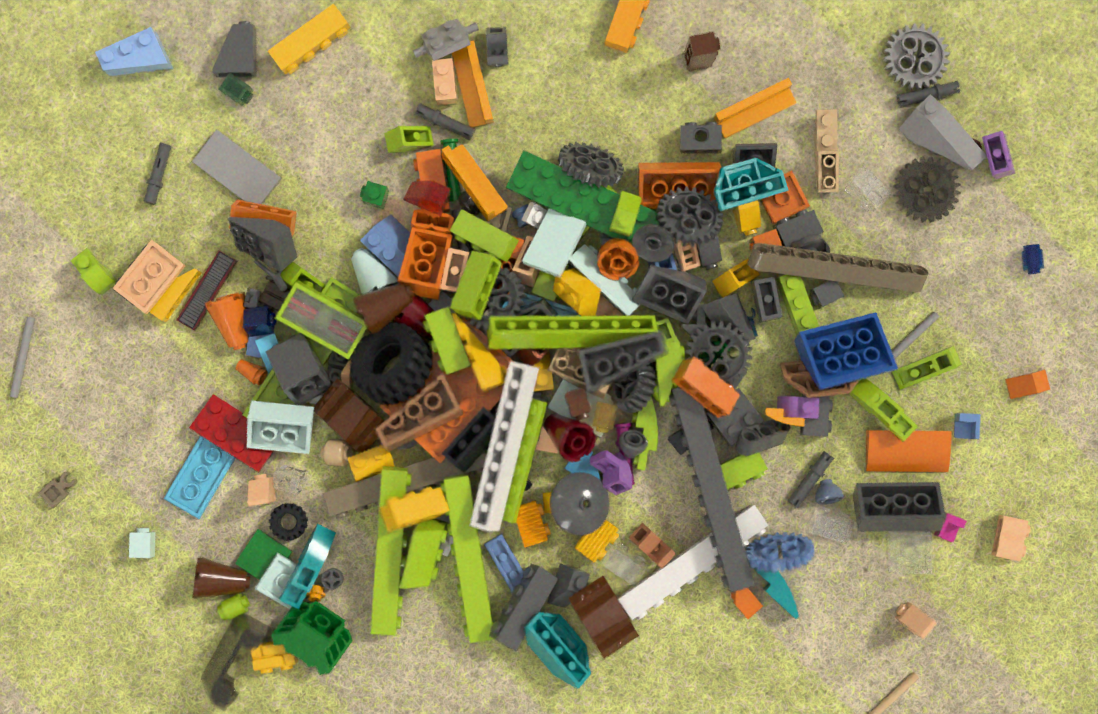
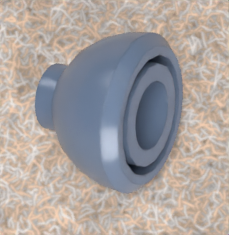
M831 479L822 480L815 494V502L820 505L836 503L843 499L844 494L841 488L834 484Z

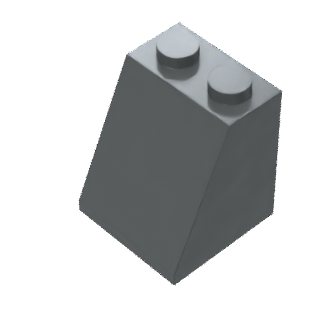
M295 334L290 339L281 344H276L266 351L282 390L295 405L300 406L325 393L332 385L315 350L304 334Z

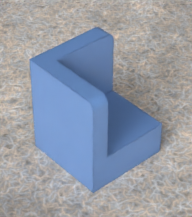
M955 413L954 438L979 439L981 414Z

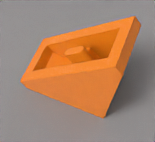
M1046 370L1005 379L1010 399L1050 390Z

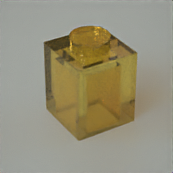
M597 401L592 424L593 427H596V431L608 433V430H613L617 405Z

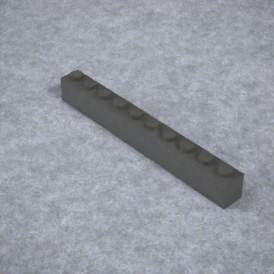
M683 389L671 390L672 394L669 395L671 406L676 407L677 415H674L677 427L681 426L682 428L681 442L683 447L687 446L689 455H686L689 467L693 466L695 475H692L694 486L699 487L701 495H698L700 507H704L706 515L703 517L706 527L711 528L712 535L709 538L712 548L716 547L718 555L715 556L718 568H722L724 576H721L724 589L728 588V591L735 592L755 586L704 407Z

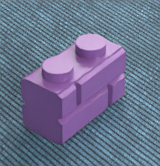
M999 131L983 136L985 151L994 179L1015 174L1004 132Z

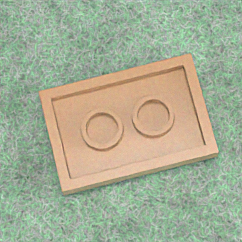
M151 240L113 289L143 313L148 314L186 265L155 241Z

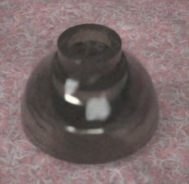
M465 190L462 191L458 198L460 208L474 216L481 214V211Z

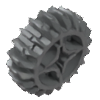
M648 364L611 384V400L614 401V405L625 412L636 413L641 411L643 407H647V402L651 401V395L654 393V387L657 386L655 383L657 379L655 375L656 370L652 364Z

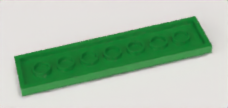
M523 150L506 186V189L549 209L585 221L586 226L611 238L625 239L631 244L635 232L640 227L645 225L658 226L659 222L656 220V211L640 204L638 215L629 237L609 231L620 198L619 194L602 186L597 187L595 184L589 186L588 182L582 184L580 179L573 180V175L567 176L568 171H562L561 167Z

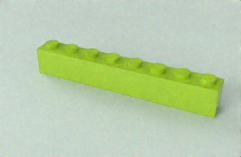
M655 315L490 317L487 336L489 349L592 348L658 332Z
M383 466L379 509L386 505V500L393 497L402 499L406 494L407 486H411L412 474H408V468ZM380 510L371 634L396 636L397 629H401L402 617L398 616V609H402L403 596H399L403 578L401 576V568H405L406 556H402V549L407 547V535H404V528L388 533Z
M465 473L444 477V483H441V490L443 495H446L447 505L450 510L445 515L450 517L447 529L448 535L453 536L454 544H450L452 556H456L457 564H454L455 577L459 576L460 579L457 591L458 596L463 597V604L460 605L462 617H466L467 622L464 625L465 637H469L470 643L494 640L489 636L493 619L478 528L470 526L475 507L470 475Z

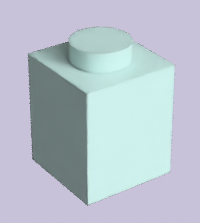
M137 528L136 532H131L129 537V558L155 557V532H149V528Z

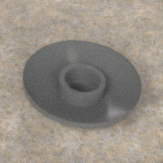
M657 225L640 227L635 232L632 240L633 247L638 255L650 262L666 260L672 254L674 248L671 234L666 229Z

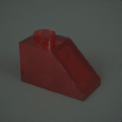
M416 181L411 183L403 200L442 216L450 198L451 188L434 181Z

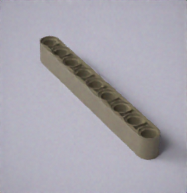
M755 243L753 245L748 260L749 267L758 271L910 292H921L929 274L926 268L919 265L764 243Z

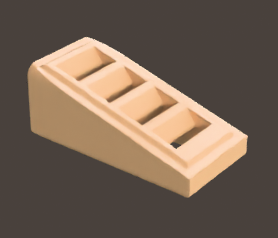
M673 237V249L681 271L701 266L696 242L694 247H691L690 242H687L686 246H682L681 243L683 241H679L676 244V238ZM690 250L689 253L683 254V251ZM692 257V261L685 263V259Z

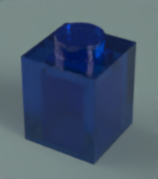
M268 306L244 309L243 328L250 337L274 334V325L277 324L276 315L272 313Z

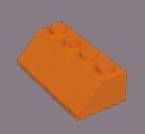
M720 162L638 163V196L642 197L640 204L649 209H657L659 201L663 199L664 194L669 195L670 190L676 193L677 187L684 191L685 186L688 187L689 191L696 187L697 193L704 190V196L711 194L710 200H716L714 188L721 168Z

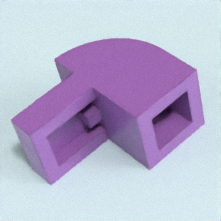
M778 396L777 409H784L783 417L819 419V398Z
M605 450L590 457V464L603 473V487L614 495L632 489L631 469L627 460L620 452L611 454Z

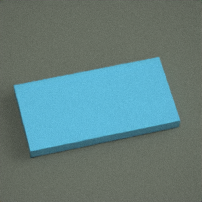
M200 436L164 499L200 519L236 458Z

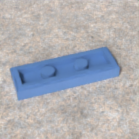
M500 534L484 545L511 592H513L515 586L522 580L524 571L504 536Z

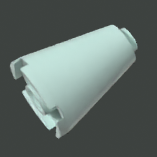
M360 248L353 253L351 261L362 294L400 284L398 283V278L368 249Z

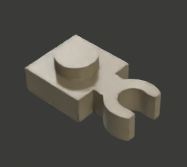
M64 472L60 476V481L53 479L38 493L51 508H55L70 494L66 490L68 487H73L77 484V479L72 480L70 483L67 482L66 478L71 474L70 472Z

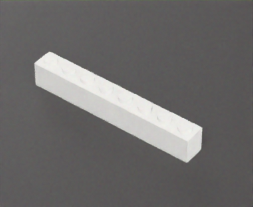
M510 361L470 526L486 531L500 530L539 371L537 367Z
M753 504L735 515L744 547L749 544L748 539L753 536L756 538L766 532L765 528L769 526ZM712 532L670 560L663 569L659 568L617 597L632 620L643 618L647 614L646 610L652 606L657 608L664 603L663 599L669 594L671 597L682 590L680 588L682 585L693 583L698 579L697 575L702 571L707 573L715 567V556L718 553L716 547L712 548L709 536L712 535Z

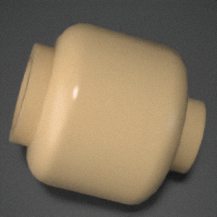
M330 439L321 448V457L324 458L325 463L329 466H345L348 463V457L353 455L352 446L345 440Z

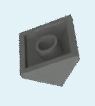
M777 143L735 144L733 148V164L758 158L775 168Z

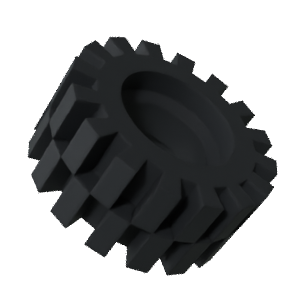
M294 503L282 504L276 507L270 514L269 528L270 530L272 529V534L276 535L280 540L289 541L297 539L304 534L308 526L306 512L303 511L301 506H297ZM285 514H292L296 518V526L291 530H287L281 525V519Z

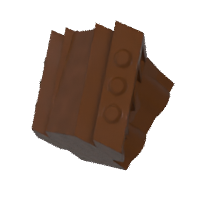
M338 378L314 406V412L358 453H363L370 448L379 437L376 429L385 422L373 407Z
M604 575L568 598L603 659H606L639 636Z

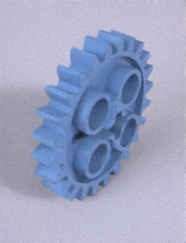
M777 532L774 536L768 534L766 538L760 536V540L754 539V543H749V547H746L745 551L749 565L752 568L757 567L758 571L764 569L765 572L772 570L773 573L777 570L784 572L785 569L793 571V567L801 568L800 564L807 565V561H812L815 553L812 540H808L807 536L802 537V534L795 536L794 532L790 535H787V532H784L782 535ZM778 545H781L783 559L778 557Z

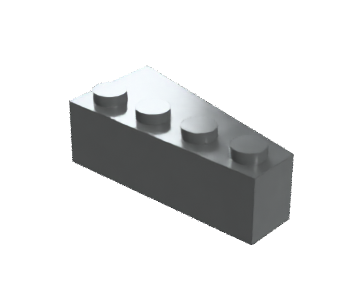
M658 331L580 350L579 356L587 392L594 393L667 355L668 349L664 333Z

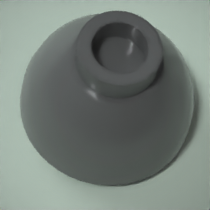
M629 430L621 433L619 445L626 457L634 458L644 452L648 445V440L642 433Z

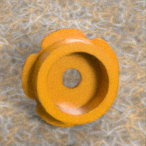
M313 585L310 592L306 594L308 600L312 602H320L326 596L324 587L319 585Z

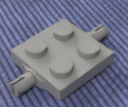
M458 18L449 20L443 25L431 28L421 34L424 46L413 50L414 55L417 58L427 53L435 61L471 45L468 35L479 31L476 22L464 27L460 24Z

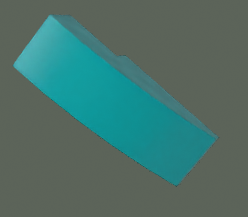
M755 567L754 570L768 582L763 590L793 618L797 619L799 614L795 600L778 570L775 573L772 570L765 572L764 569L758 571L757 567Z

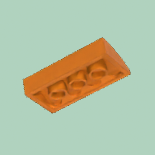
M866 430V471H949L951 431H913L902 442L890 430Z

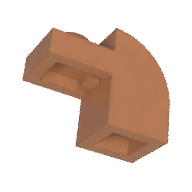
M641 523L629 537L661 569L676 554L644 523Z

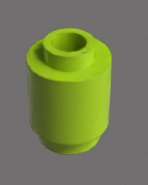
M238 593L221 601V604L217 606V610L222 620H232L248 612L250 602L246 595L242 596L241 593Z

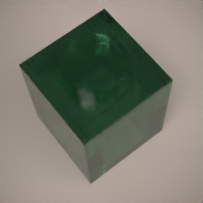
M231 73L228 74L218 89L223 95L242 107L244 104H248L253 97V89Z

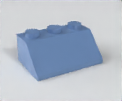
M390 214L373 226L360 241L399 277L410 232Z

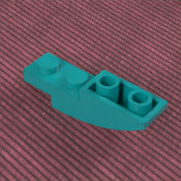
M317 523L298 558L299 562L279 597L280 601L299 609L325 562L336 534L335 531Z

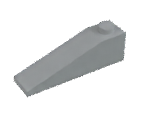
M931 94L915 108L899 128V131L913 144L927 148L932 153L942 155L951 162L971 171L987 157L949 111Z

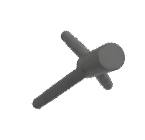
M254 260V263L269 275L266 276L267 280L274 281L280 291L287 290L288 287L281 278L280 271L277 270L276 273H273L258 260Z

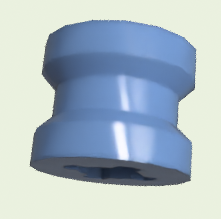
M529 204L511 213L513 218L517 219L519 228L528 225L522 221V218Z

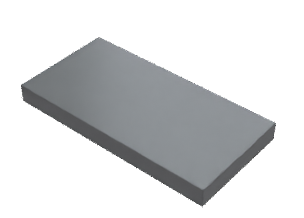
M218 130L213 133L192 161L242 200L263 204L282 179Z

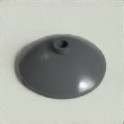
M576 472L566 475L558 481L551 493L550 510L554 521L562 530L573 535H587L596 531L604 523L609 512L610 501L607 489L603 487V483L597 477L589 473ZM585 500L588 502L586 508L583 506Z

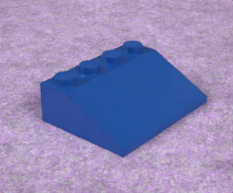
M876 312L801 331L794 340L800 359L819 390L898 369Z

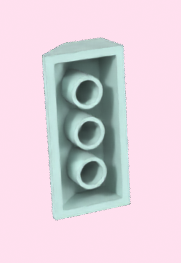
M584 244L570 257L568 261L572 269L576 268L601 289L600 294L624 316H630L641 305L632 301L637 288L631 289L627 285L629 281L625 277L619 278V280H612L602 275L598 267V251L591 245L587 247Z

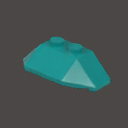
M758 158L720 168L714 188L719 211L789 191L783 171Z
M536 613L524 627L527 645L554 676L579 689L591 675L586 644L561 614Z

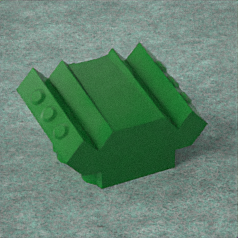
M317 601L310 604L302 602L299 609L291 607L271 634L274 645H283L286 653L296 656L307 667H316L319 675L330 674L353 641L350 631L344 628L346 620Z

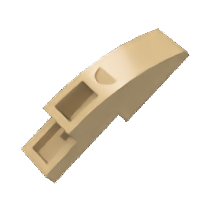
M837 109L815 110L814 146L817 191L839 192Z

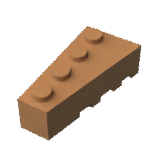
M442 373L432 384L426 386L419 395L407 402L400 411L394 413L381 424L376 431L384 448L390 452L464 414L446 377Z

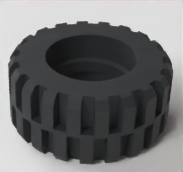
M389 323L379 332L374 334L370 332L368 336H364L361 339L362 342L360 344H357L356 352L351 357V378L355 385L376 403L394 405L399 404V401L405 402L409 400L408 397L418 393L417 390L425 385V379H428L430 376L429 369L432 368V352L428 344L406 324ZM400 354L397 363L390 370L382 373L386 364Z

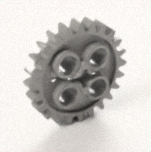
M914 23L911 29L908 25H905L903 31L898 29L896 35H891V41H887L885 44L888 48L883 53L888 56L884 57L883 62H888L884 69H891L888 76L895 75L894 83L900 80L901 87L908 84V89L911 90L915 85L916 89L920 90L922 85L924 88H928L930 83L934 85L937 83L936 79L940 80L943 77L942 73L947 71V68L943 65L950 63L949 60L945 59L950 55V52L944 51L949 45H942L941 42L945 38L941 37L938 39L939 31H936L934 34L931 33V26L924 30V24L917 29L916 23ZM918 40L921 41L920 46H919V49H918ZM904 42H910L912 49L906 48ZM924 45L930 46L932 53L926 52ZM918 49L917 57L920 59L915 64L916 56H914V54L917 52ZM901 61L907 62L908 65H909V68H908V69L903 68V67L901 66L900 62H901ZM915 64V74H912V68ZM920 65H926L928 72H923Z

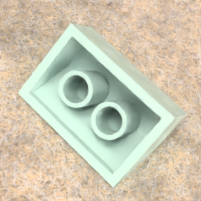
M251 401L248 414L247 448L309 454L314 407Z

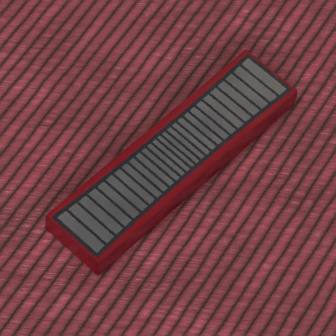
M221 251L217 252L177 318V321L196 331L208 311L205 302L214 301L236 265L237 261Z

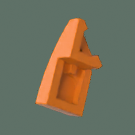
M748 588L731 592V598L734 600L733 603L747 619L751 618L763 607Z

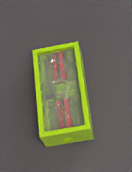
M299 280L295 282L275 319L347 359L352 355L367 328L363 322V316Z

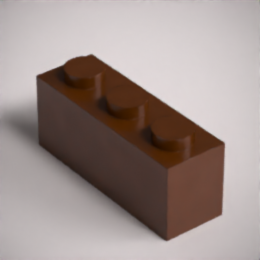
M714 31L689 36L684 51L688 72L712 67L718 55V50L721 48L719 38H715Z

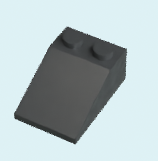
M650 265L632 301L689 324L707 292L706 280L688 272Z

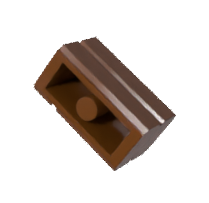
M585 388L567 392L564 398L567 406H569L568 410L571 417L576 418L578 421L588 418L591 406L589 400H586Z

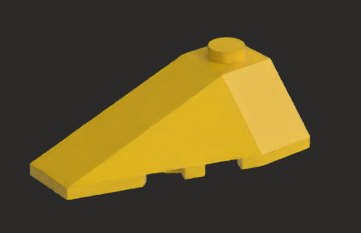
M456 313L451 314L483 392L485 393L504 385L507 376L505 366L500 367L498 361Z

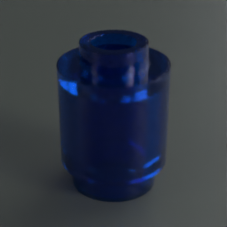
M1040 244L1023 246V251H1021L1023 271H1028V275L1041 273L1040 270L1045 269L1043 249H1040Z

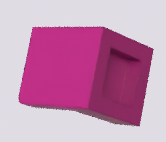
M945 513L946 520L942 530L935 531L934 535L954 542L959 528H964L967 521Z

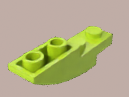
M866 378L860 379L851 393H848L869 414L875 415L902 442L918 427L904 413L905 410Z
M652 398L651 401L647 402V407H643L641 411H637L632 415V422L635 423V427L642 428L640 433L648 440V445L644 452L633 459V464L639 470H645L648 450L657 451L658 424Z

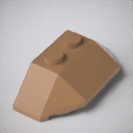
M802 361L780 363L784 380L808 398L851 393L859 380L819 390Z

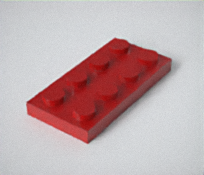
M214 394L189 427L190 430L258 473L274 452V450L247 448L248 418L243 416L241 411Z

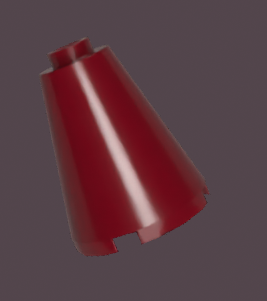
M415 294L413 302L397 315L391 323L406 324L420 337L431 341L434 340L431 332H426L423 321H426L425 315L435 311L421 296Z
M551 414L546 418L544 428L565 460L578 462L581 460V457L584 455L588 456L595 446L596 435L590 425L559 414Z

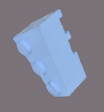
M152 27L95 52L103 71L109 76L173 69L160 38Z

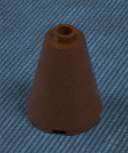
M402 283L358 295L354 298V303L358 313H362L364 317V324L374 334L379 332L413 302L415 294L410 285L406 286Z
M197 557L193 598L200 599L244 593L245 588L249 589L250 576H247L246 571L203 557Z

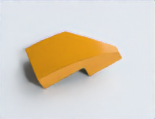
M766 408L765 414L778 422L804 427V418L783 417L784 409Z

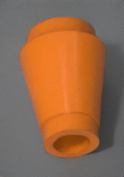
M242 359L235 368L253 385H261L268 374L263 366Z

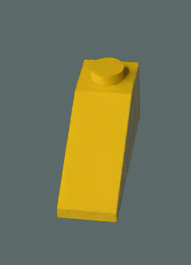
M194 268L177 277L150 310V313L161 321L167 322L202 272Z

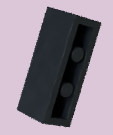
M483 407L443 451L442 455L456 468L465 473L490 445L496 417Z

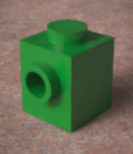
M367 181L366 186H362L360 197H362L364 204L384 210L390 190L387 186Z

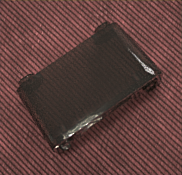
M246 613L232 619L201 676V683L212 704L222 710H226L236 701L239 692L234 688L235 678L228 675L227 672L241 647L248 650L257 649L262 644L264 638L269 639L275 630L274 628Z

